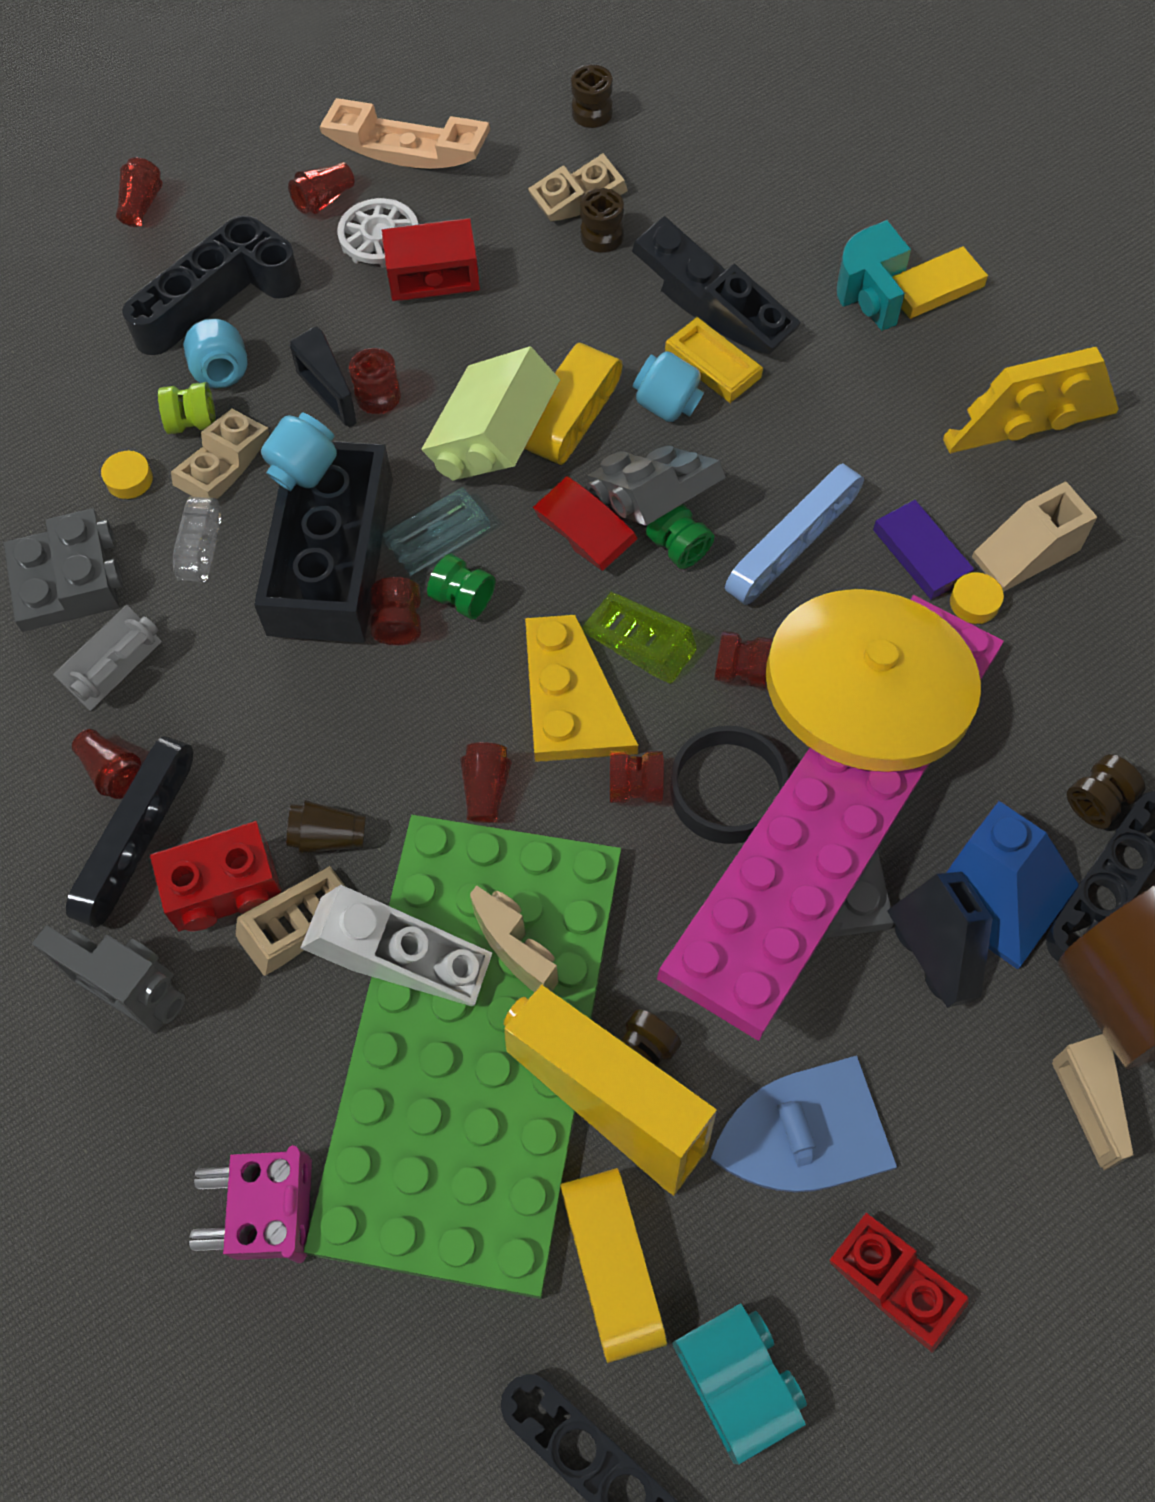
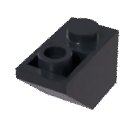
M963 872L936 874L887 910L896 925L895 933L899 941L907 950L913 952L925 971L927 986L949 1008L973 1002L982 994L993 918Z

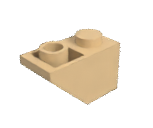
M1065 481L1025 502L974 551L972 558L985 574L998 581L1004 592L1080 551L1097 516Z

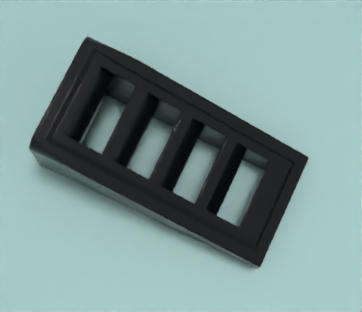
M315 326L291 340L290 349L297 374L345 426L350 428L357 424L350 389L324 332L319 326Z

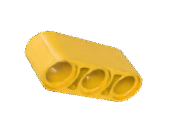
M577 343L555 372L560 381L524 449L559 465L564 464L614 392L622 373V360L583 343Z
M618 1168L560 1184L606 1362L610 1363L667 1346L661 1316Z

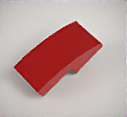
M568 476L533 506L534 511L542 522L567 538L576 553L601 571L605 570L638 539L635 532L612 510Z
M867 1213L864 1214L830 1258V1263L852 1285L932 1353L968 1305V1296L920 1261L914 1248Z

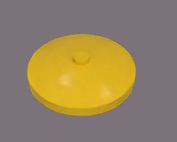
M865 589L841 590L823 594L805 602L792 611L778 628L767 660L766 682L769 696L775 710L785 725L797 738L819 754L858 769L883 772L903 771L918 768L938 760L950 752L964 737L976 714L980 701L981 681L979 670L971 650L959 633L947 621L925 606L888 592Z

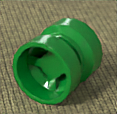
M684 503L651 522L646 528V535L658 547H665L668 550V557L679 569L689 568L705 556L711 548L715 537L713 532L704 523H696L692 519V512Z
M447 554L439 561L430 576L427 595L441 604H455L458 613L473 620L481 615L493 595L496 581L493 575L482 569L472 571L467 568V563L463 559L453 554Z

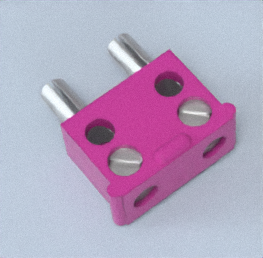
M290 1146L287 1152L230 1155L229 1167L198 1168L195 1176L204 1179H194L197 1189L228 1188L225 1228L193 1229L190 1233V1238L224 1239L189 1241L191 1250H223L224 1255L236 1260L287 1258L296 1263L304 1262L307 1257L304 1249L309 1230L312 1168L310 1156L298 1147ZM261 1170L259 1178L254 1181L255 1175ZM257 1231L256 1239L250 1244L251 1236Z

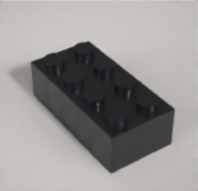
M331 441L337 451L336 458L315 487L304 488L296 484L290 491L279 485L254 603L266 636L365 643L393 481L385 444Z

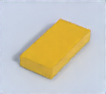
M962 246L894 275L892 278L905 293L901 308L912 319L985 287L988 275L965 247Z
M698 317L665 342V352H671L697 368L701 374V381L729 403L762 378L763 367Z

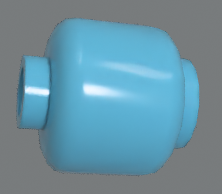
M205 319L194 324L187 332L183 343L187 365L194 379L199 383L207 382L209 387L214 389L227 388L237 383L244 376L248 366L247 352L238 330L227 321L220 319Z
M668 351L661 353L658 357L651 354L632 387L638 390L636 394L637 402L667 422L677 420L681 413L690 417L704 394L703 391L697 388L701 380L700 371Z
M302 412L299 417L285 416L280 420L261 449L263 459L270 465L266 474L276 483L290 491L296 484L304 488L315 487L336 458L337 451L331 442L335 437L334 434L325 425L306 413Z

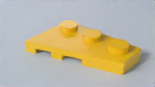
M576 616L525 618L535 762L638 754V744Z

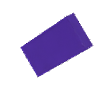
M916 500L875 521L873 531L930 600L954 588L957 580L963 575L973 573L974 568Z

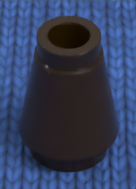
M307 800L304 801V805L291 804L286 846L297 847L300 853L349 849L352 847L363 848L366 816L355 815L354 813Z

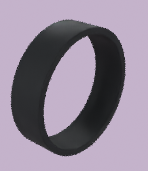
M717 726L703 730L691 737L677 753L671 774V800L674 810L682 823L698 836L722 844L743 843L747 841L761 818L740 826L718 825L701 818L688 807L681 796L677 778L682 767L697 752L711 746L728 744L747 748L761 756L774 771L779 784V792L789 779L788 770L781 753L761 734L739 726Z

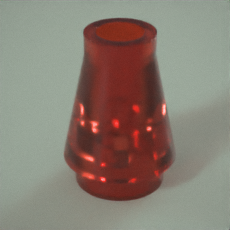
M130 158L120 168L116 218L121 223L130 227L141 226L146 212L163 185L159 168L146 159Z
M340 162L332 166L298 171L294 179L289 181L288 190L294 205L301 213L307 214L311 212L318 214L345 190L353 187L355 180L350 167L345 162Z
M94 729L82 731L72 742V751L79 757L98 793L103 796H110L113 799H123L142 766L140 758L129 750L101 736Z
M488 742L471 743L466 746L465 755L460 758L467 804L466 819L468 821L476 823H495L498 821L499 808L512 765V761L507 758L508 749L503 745Z

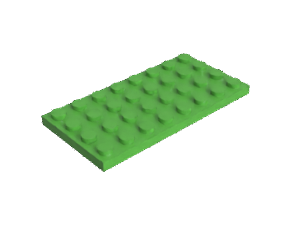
M411 815L389 906L490 951L492 956L474 1006L458 1003L371 976L304 1253L314 1257L542 1299L561 1194L560 1184L563 1183L575 1111L506 1051L505 1017L517 1000L521 997L529 999L534 992L507 968L488 943L474 914L470 893L477 885L490 895L494 891L502 892L519 905L522 910L520 914L523 916L526 934L521 942L525 943L527 939H532L544 946L555 958L553 963L557 965L558 984L552 992L592 1020L619 870L621 848Z

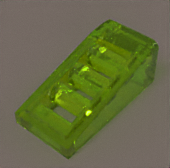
M610 592L582 627L585 634L654 677L669 684L675 680L697 649L690 626L614 592ZM620 613L623 614L624 617L614 630L609 629V626ZM636 624H639L640 626L637 628V630L633 633V635L630 638H628L627 635L630 633V631L634 628ZM653 634L657 635L649 647L645 645Z

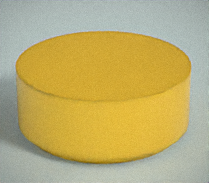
M121 451L113 454L104 462L101 469V476L108 491L115 497L122 499H131L142 495L149 489L153 481V474L146 458L135 451Z
M978 572L968 573L960 577L955 583L950 596V606L957 617L968 623H986L997 615L1004 598L1003 589L997 580L987 574Z

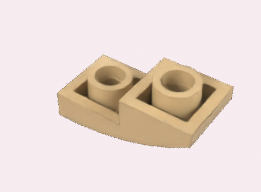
M604 153L572 174L563 165L528 188L530 195L550 221L564 220L580 215L581 199L591 190L607 188L619 193L620 196L628 190L625 180Z
M230 409L201 432L203 447L171 471L173 486L210 506L239 478L252 462L269 436V428L234 409Z
M476 885L470 893L474 914L484 936L497 956L533 992L541 984L550 991H553L558 984L557 965L553 963L555 958L544 946L532 939H527L525 943L521 942L526 934L523 916L520 914L522 910L519 905L502 892L494 891L490 895Z

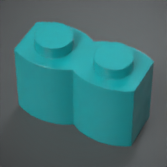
M740 1303L672 1343L688 1378L734 1464H741L806 1425L799 1411L807 1406L806 1399L793 1375L788 1370L779 1374L767 1351L774 1346V1341L765 1322L757 1311L747 1314Z

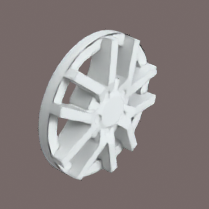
M385 198L370 199L354 205L344 213L338 224V238L344 254L347 253L352 257L353 262L356 264L360 261L380 264L381 268L386 267L385 254L382 252L384 246L381 229L418 225V221L413 211L401 202ZM384 208L391 209L388 216L383 214ZM375 209L373 215L363 213L367 210ZM400 214H402V215L406 216L407 219H398V218H399ZM351 220H354V221L360 223L361 225L355 224V223H351L350 221H351ZM345 233L350 234L352 236L346 239Z

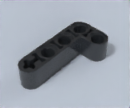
M242 215L230 219L129 298L122 309L123 317L135 346L146 355H158L166 352L183 339L194 324L209 318L249 284L254 285L272 298L282 299L292 296L301 285L292 245L288 240L254 217Z

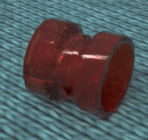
M367 348L355 354L350 361L349 372L351 381L354 384V394L359 407L365 412L372 414H383L393 410L400 401L401 393L399 381L396 378L395 360L392 355L379 348Z
M388 577L376 581L372 585L371 605L376 612L371 618V635L375 640L383 644L399 646L410 644L420 638L421 618L416 613V610L421 604V588L416 582L404 577Z
M723 631L714 681L730 683L738 675L741 676L740 680L746 681L749 687L765 689L767 660L773 639L758 636L754 640H747V644H744L738 633Z
M610 751V803H626L630 798H642L646 803H663V751H647L642 757L630 756L626 751Z

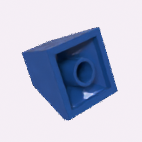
M998 801L946 872H963L993 918L988 949L1016 969L1020 968L1079 886L1048 834L1000 801Z

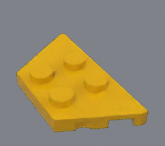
M1091 347L1005 368L990 384L987 392L979 396L967 409L971 420L964 428L960 430L949 429L944 434L943 441L949 453L1008 439L1012 441L1020 440L1029 434L1050 429L1062 430L1074 423L1116 414L1119 408L1105 361L1098 348Z

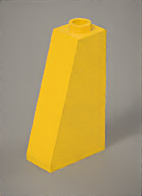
M542 984L529 999L521 997L517 1000L504 1020L506 1051L661 1187L675 1196L708 1151L717 1109Z

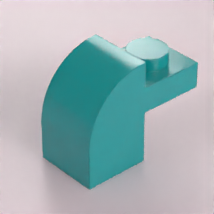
M888 220L868 227L850 238L843 251L836 289L842 307L859 301L863 313L871 317L881 331L897 325L905 293L892 276L906 271L911 252L910 247Z

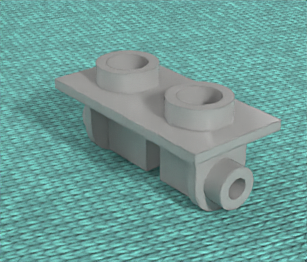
M125 605L53 675L91 711L162 642L155 635L159 630L150 619L145 616L140 619L128 605Z

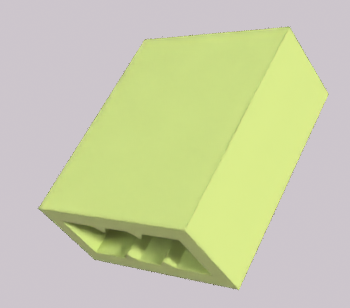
M531 346L469 365L421 450L435 463L436 469L452 481L514 467L560 381L559 377Z

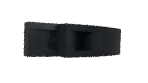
M665 215L634 242L632 252L664 280L661 292L695 318L698 317L721 335L749 348L770 354L799 327L801 322L735 263L725 270Z

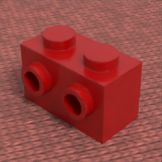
M470 218L381 229L392 301L480 290L477 257Z
M257 821L150 855L164 914L178 932L207 929L213 926L219 918L237 912L244 914L282 893L268 841Z

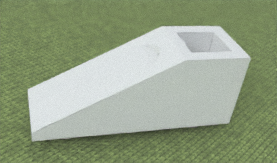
M339 885L321 897L301 946V949L349 970L469 1006L475 1005L492 956L490 951L343 885Z

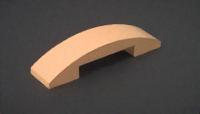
M338 98L335 99L320 125L323 135L361 155L395 165L427 169L453 167L476 159L491 130L489 122L452 116L448 119L444 129L377 118L374 104Z

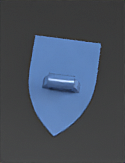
M857 1056L787 1075L759 1089L736 1110L727 1122L717 1140L710 1159L727 1172L744 1181L760 1187L785 1192H813L828 1189L897 1168Z

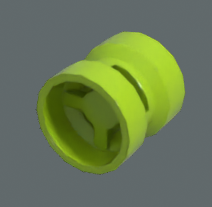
M207 382L193 383L188 389L182 390L175 386L160 387L158 389L159 411L167 434L182 433L186 427L194 426L199 430H204L216 421L213 397Z

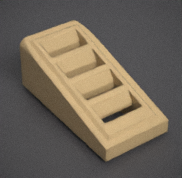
M331 866L237 917L236 937L264 976L283 966L304 951L301 949L310 923L297 906L303 903L312 916H314L319 904V899L315 895L317 892L322 890L324 894H327L339 885L345 886ZM285 916L295 931L288 934L278 919ZM264 929H266L275 943L271 944L262 932Z
M1103 1034L1068 1045L1053 1059L1052 1064L1100 1168L1106 1170L1115 1167L1133 1156V1150L1113 1049Z

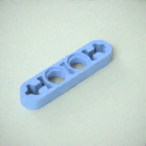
M843 463L838 465L736 565L726 581L725 591L744 605L752 603L853 502L863 485L864 477Z

